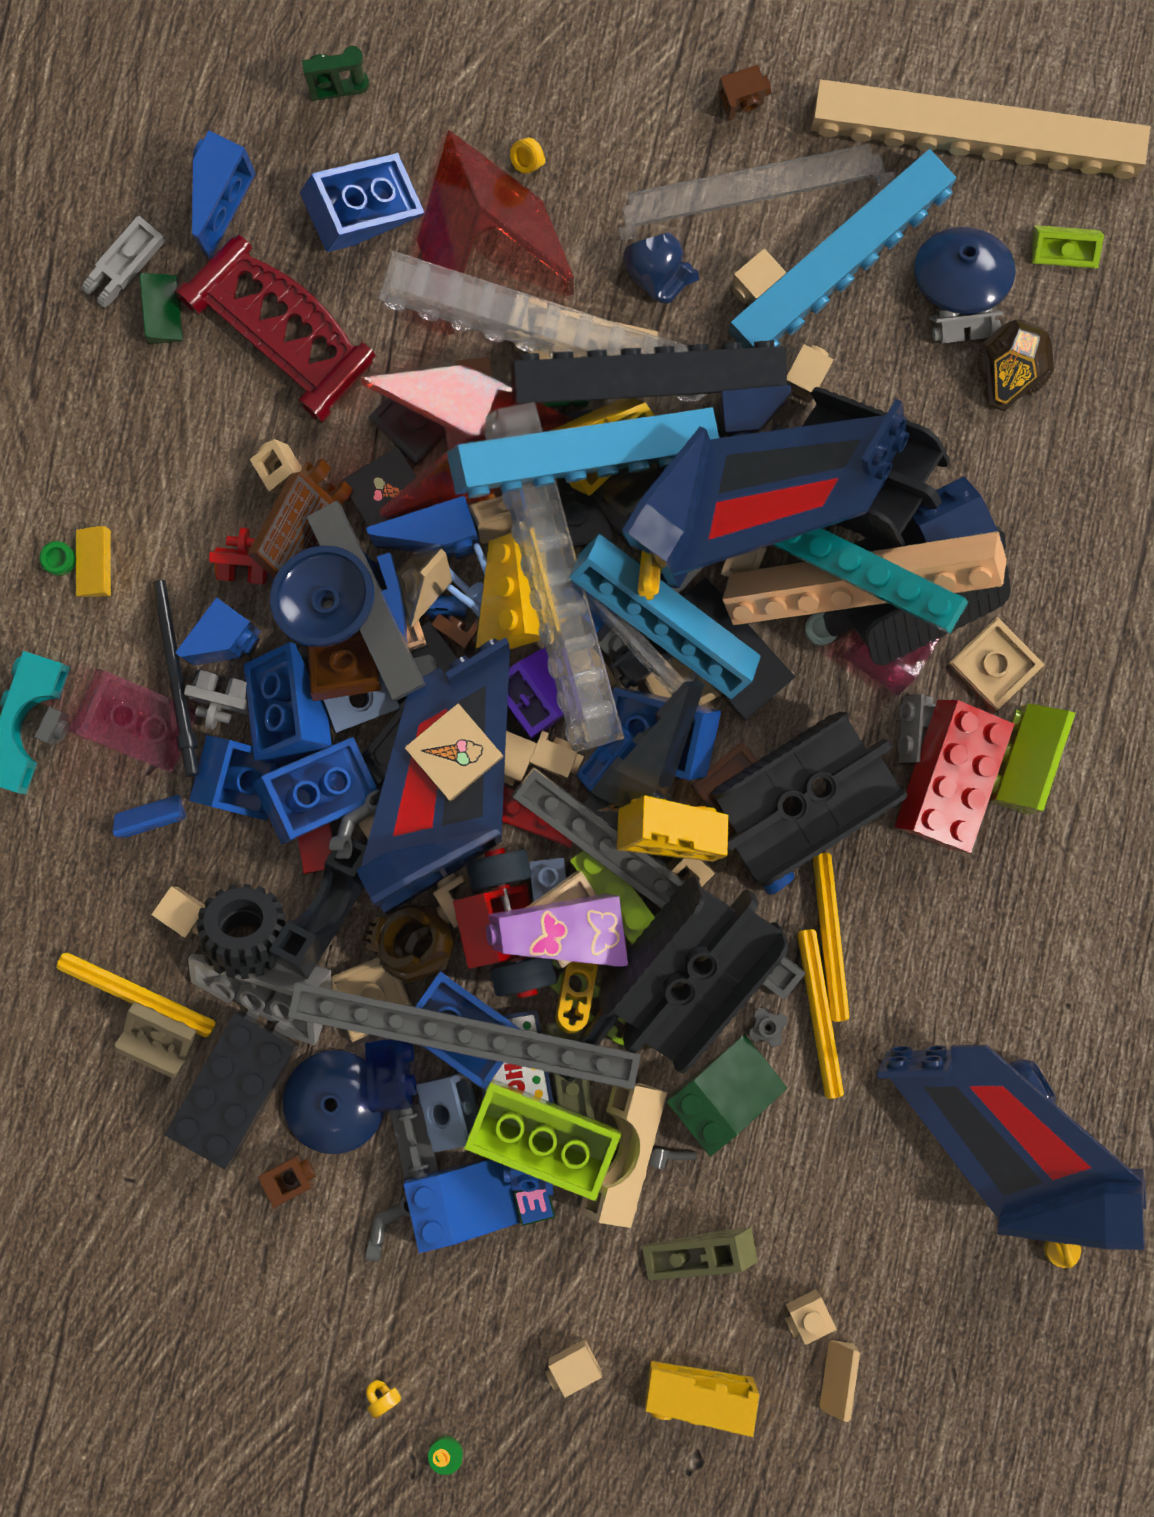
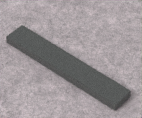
M335 501L308 515L307 519L320 546H336L350 551L364 563L372 577L374 584L373 607L368 619L359 630L392 700L397 701L426 686L341 504Z

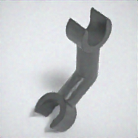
M380 790L371 792L366 797L363 805L342 818L338 834L332 837L329 844V850H338L336 859L350 858L352 854L351 836L354 826L371 815L375 816L376 804L381 794Z
M406 1195L402 1197L400 1203L374 1217L365 1260L379 1262L386 1225L403 1216L411 1217L410 1211L404 1206L407 1200Z

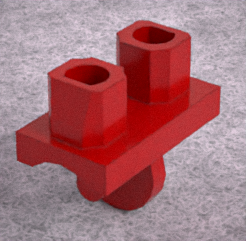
M241 527L238 537L227 536L226 546H235L237 549L215 547L214 551L209 552V562L215 563L216 580H236L237 565L248 566V583L263 585L268 581L269 576L267 572L248 555L249 548L252 547L256 539L250 538L249 528Z

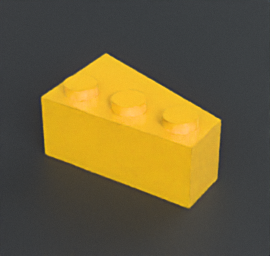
M512 532L490 540L476 648L479 649L481 645L494 638L497 641L506 638L509 648L513 649L553 637L542 537Z

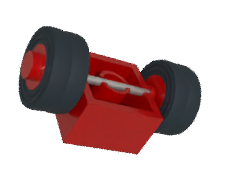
M504 848L484 852L485 858L466 864L470 887L472 891L495 887V891L453 901L468 969L511 959L512 963L490 969L495 995L502 997L517 994V999L538 994V988L556 983L552 960L540 957L526 959V956L498 952L493 950V946L489 945L486 937V925L490 924L488 915L523 909L531 904L527 884L515 887L509 886L510 883L531 878L527 853L525 850L505 853Z

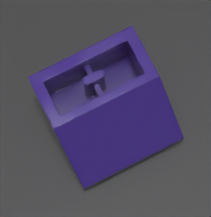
M547 646L509 668L507 707L531 741L539 736L542 731H546L586 702L583 695Z

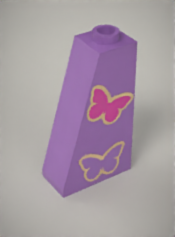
M606 893L488 915L490 924L486 925V937L489 945L493 946V950L498 952L621 967L628 965L619 896Z

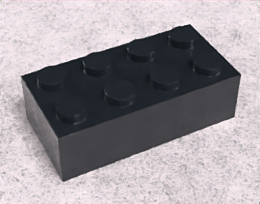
M242 1010L235 1012L166 1131L165 1136L222 1169L228 1168L233 1164L300 1044L275 1031L263 1022L247 1015Z

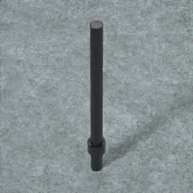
M157 580L152 584L178 735L175 737L177 750L182 752L185 776L193 777L199 775L195 749L198 748L197 737L195 733H192L187 700L184 695L185 688L179 656L175 653L178 648L166 581Z

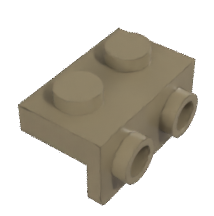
M134 1002L128 1010L123 1033L115 1043L114 1051L166 1076L176 1078L190 1056L196 1030L188 1027L183 1022L175 1021L158 1013L153 1008Z

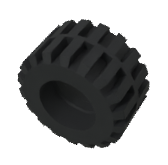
M235 884L229 886L228 891L224 892L220 889L215 892L216 897H209L204 902L205 908H200L198 913L199 920H197V931L206 963L209 966L213 965L214 971L218 974L225 971L226 976L232 979L237 974H241V979H249V974L255 973L256 977L264 974L263 969H273L276 963L269 949L286 924L283 907L280 902H277L276 896L271 892L266 894L265 888L260 886L252 889L251 884H244L243 888H237ZM250 925L259 928L255 933L246 937L236 938L227 935L229 931L239 926Z

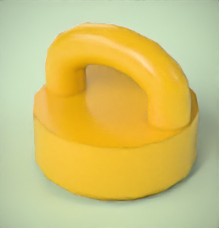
M529 137L523 138L512 145L510 149L511 163L519 172L524 174L531 173L545 164L543 150L536 140Z
M1045 1241V1255L1057 1267L1072 1268L1080 1259L1081 1246Z
M373 1381L366 1389V1397L370 1402L367 1410L372 1418L375 1419L395 1406L402 1398L395 1387L390 1390L383 1381ZM376 1389H379L382 1393V1396L379 1398L375 1395Z

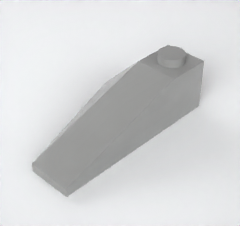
M191 954L189 956L191 983L224 1002L236 1001L247 1008L246 1014L254 1019H257L259 1015L276 1024L274 1030L284 1036L312 1045L317 1043L323 1025L288 1018L295 983L332 990L331 970L316 965L307 979L280 965L275 959L276 966L271 970L263 969L264 974L256 977L255 973L249 974V979H241V974H237L232 979L226 976L225 971L221 974L215 972L213 965L209 966L206 963L203 954Z

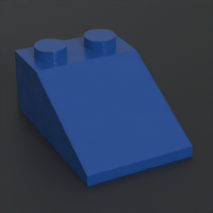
M208 130L204 140L200 139L193 151L192 235L204 256L211 259L256 172L244 147Z
M398 153L312 173L299 192L326 253L359 244L421 217L425 213Z
M465 496L366 527L371 541L378 548L413 553H424L442 548L448 558L455 556L456 559H463L475 554L473 547L475 543L480 545Z
M289 642L244 664L255 761L285 766L332 745L328 712L322 700L313 701L309 672L295 643Z
M614 687L603 740L618 723L634 737L639 732L643 733L648 727L658 722L655 720V715L668 701L669 697ZM698 704L675 776L686 780L707 777L721 711Z
M354 737L265 774L253 783L281 845L344 817L363 805L366 797L371 792L378 790Z
M441 972L415 1006V1008L520 1029ZM422 1046L484 1090L503 1065V1062Z
M487 1158L427 1173L426 1176L420 1178L410 1177L404 1179L405 1193L419 1253L455 1245L520 1223L511 1189V1182L504 1183V1165Z

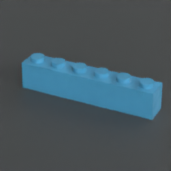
M598 534L579 554L569 579L730 699H733L753 681L761 655L661 580L659 593L654 595V599L647 600L645 596H639L640 564L601 534Z

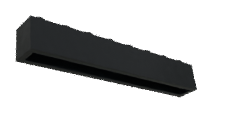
M774 340L754 342V348H741V342L722 343L721 350H708V344L688 345V351L675 352V346L654 347V353L641 354V348L620 349L621 355L607 356L606 349L587 351V357L575 358L573 351L554 352L553 359H539V353L519 354V361L510 363L513 405L713 394L726 390L787 385L785 346L775 347Z

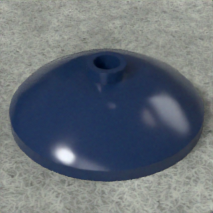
M953 227L932 235L920 247L914 265L915 280L922 294L936 306L961 314L979 313L998 305L1009 294L1016 273L1015 262L1007 246L996 236L972 227Z
M316 546L303 550L291 557L277 573L270 593L271 611L281 630L294 641L312 647L335 645L353 636L368 619L374 602V584L367 567L356 555L336 546ZM333 600V605L330 608H323L325 601Z
M343 1050L323 1051L305 1059L290 1075L283 1093L284 1117L293 1135L308 1148L326 1154L346 1153L365 1144L379 1128L386 1107L385 1089L377 1071L362 1057ZM328 1098H333L337 1101L336 1110L326 1108L325 1102Z

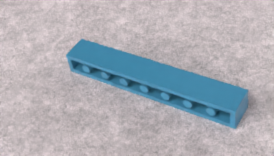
M931 149L926 151L733 319L728 332L737 342H741L742 348H754V342L774 340V346L778 347L781 344L778 340L786 333L790 336L796 333L805 324L803 318L811 311L815 314L820 312L830 302L828 296L836 289L840 293L844 291L854 281L853 275L859 269L868 270L879 259L877 254L883 248L887 247L890 250L904 237L902 232L910 225L916 228L929 215L927 210L934 204L939 207L945 203L953 194L951 188L956 180V176Z
M712 407L460 444L448 451L447 456L455 493H468L469 498H476L490 494L489 489L500 487L502 493L520 490L523 488L522 484L532 482L535 488L554 484V479L565 477L567 483L584 480L587 478L586 474L597 472L598 478L618 474V469L628 468L629 473L649 469V464L659 463L660 468H665L700 426L707 430L710 439L719 438Z

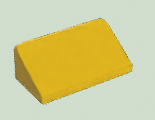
M106 526L76 530L77 597L111 596V530Z

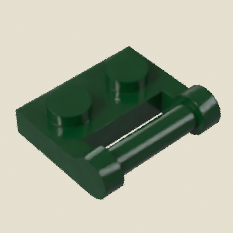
M349 46L339 55L317 54L310 57V59L302 60L303 72L312 101L362 94L368 90L369 79L367 74L363 72V55L358 47ZM350 71L349 79H342L340 72Z

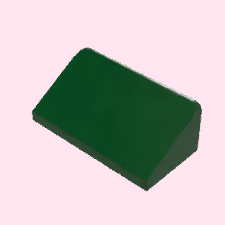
M140 273L146 340L150 345L183 341L180 300L174 294V290L178 287L177 275Z

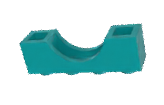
M26 651L22 652L21 658L18 657L15 660L11 672L14 677L11 687L5 690L0 702V707L2 708L0 715L1 788L20 794H27L37 762L29 756L22 743L21 730L24 719L36 705L44 701L60 699L71 667Z

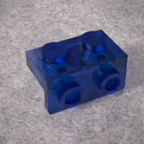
M392 1039L366 1042L365 1054L369 1110L375 1113L413 1107L412 1096L417 1094L414 1074L410 1075V1062H414L415 1059L413 1044Z

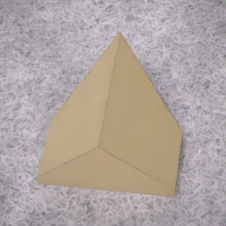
M442 548L411 555L397 571L403 593L405 614L410 628L445 591L447 586L453 582L447 556Z

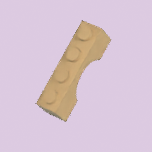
M635 1082L634 1089L613 1086L606 1112L614 1118L619 1130H621L619 1149L614 1161L607 1170L596 1201L583 1197L579 1210L580 1214L598 1223L631 1228L637 1211L643 1181L646 1177L650 1155L655 1144V1137L661 1114L664 1110L667 1092Z

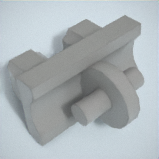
M199 670L193 685H186L184 695L189 696V701L209 706V708L197 706L195 713L196 716L206 718V728L214 730L218 721L229 724L231 714L221 712V709L244 715L249 714L246 691L247 682L230 678L226 693L222 694L214 692L218 676Z

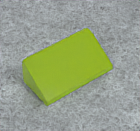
M1034 225L1031 263L1098 268L1104 234L1100 230Z

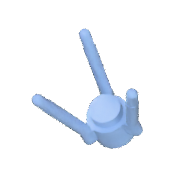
M475 543L473 547L485 575L487 560L481 546ZM450 568L452 581L464 593L453 585H448L447 590L480 617L484 584L478 582L469 587Z

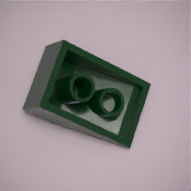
M743 1034L666 1096V1101L711 1157L745 1129L788 1088L748 1037Z

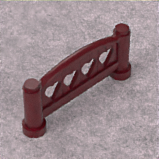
M239 234L235 238L231 237L188 283L183 281L174 290V294L196 315H199L209 306L305 390L297 401L312 418L322 424L331 415L330 409L373 364V359L376 355L363 342L358 346H353L329 311L302 285L278 269L250 256L249 252L253 248L245 238ZM249 273L253 276V282H260L263 285L261 292L235 299L238 280L241 274ZM266 295H275L278 303H283L288 307L287 312L283 315L260 320L263 299ZM298 316L302 319L303 325H309L312 328V333L309 336L284 342L290 317ZM316 338H324L327 341V346L336 348L337 354L334 358L309 364L312 344Z

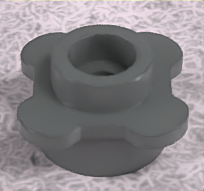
M764 1008L756 1010L754 1013L756 1018L754 1026L749 1031L750 1038L753 1041L763 1040L769 1042L772 1047L779 1046L782 1043V1029L787 1025L786 1016L781 1013L777 1015L768 1013ZM767 1024L771 1025V1030L769 1031L765 1029Z

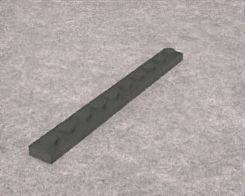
M533 767L512 794L513 798L660 908H664L663 906L668 903L672 895L685 882V880L650 854L617 850L618 830ZM785 956L779 966L774 969L773 973L762 984L785 1000L806 973Z
M295 983L288 1018L628 1089H634L641 1056L631 1052L301 983Z

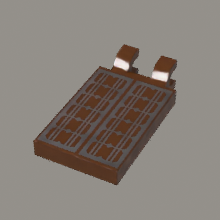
M323 459L317 460L315 466L310 462H305L300 472L289 475L248 552V555L274 579L281 567L291 557L308 548L320 546L307 516L335 501L342 504L348 499L353 490L345 481H340L337 488L331 483L326 484L324 490L318 485L331 469Z

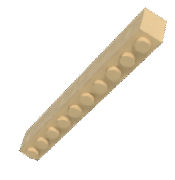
M820 79L815 96L811 131L818 132L824 137L843 135L850 136L853 140L859 142L878 140L884 141L889 146L906 144L917 146L918 149L923 151L941 149L948 150L951 154L957 156L976 154L982 155L987 160H1000L1004 158L1015 160L1016 163L1021 165L1039 163L1046 164L1049 168L1055 170H1062L1068 167L1081 169V172L1085 174L1103 172L1113 174L1114 177L1119 179H1129L1137 177L1146 165L1150 126Z

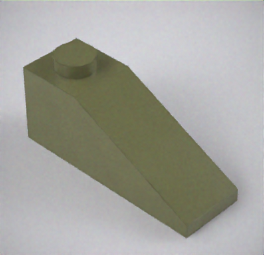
M751 1227L719 1230L642 1246L649 1281L739 1273L758 1262Z

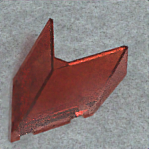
M450 130L447 133L417 239L448 335L455 333L452 317L475 235L494 228L501 230L559 274L567 296L574 294V276L543 200Z
M469 365L361 377L362 385L444 426L446 431L448 450L379 510L380 517L415 512L461 496H465L467 504L485 501L498 488L489 489L490 494L476 498H469L468 493H455L447 456L448 451L460 444L548 432L573 421L570 417L542 403L513 405L511 387Z

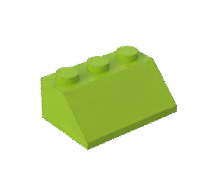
M1030 703L1020 706L1019 710L1015 709L1009 722L1014 723V727L989 802L1026 815L1044 811L1074 720V712Z

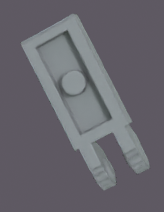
M137 216L95 264L96 268L82 284V290L88 295L93 293L103 283L106 275L111 281L99 295L97 303L104 308L107 307L119 295L121 288L124 289L164 244L166 241L165 237L143 218Z

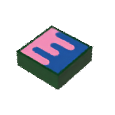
M546 1189L532 1192L514 1190L522 1226L556 1217L551 1195H546Z

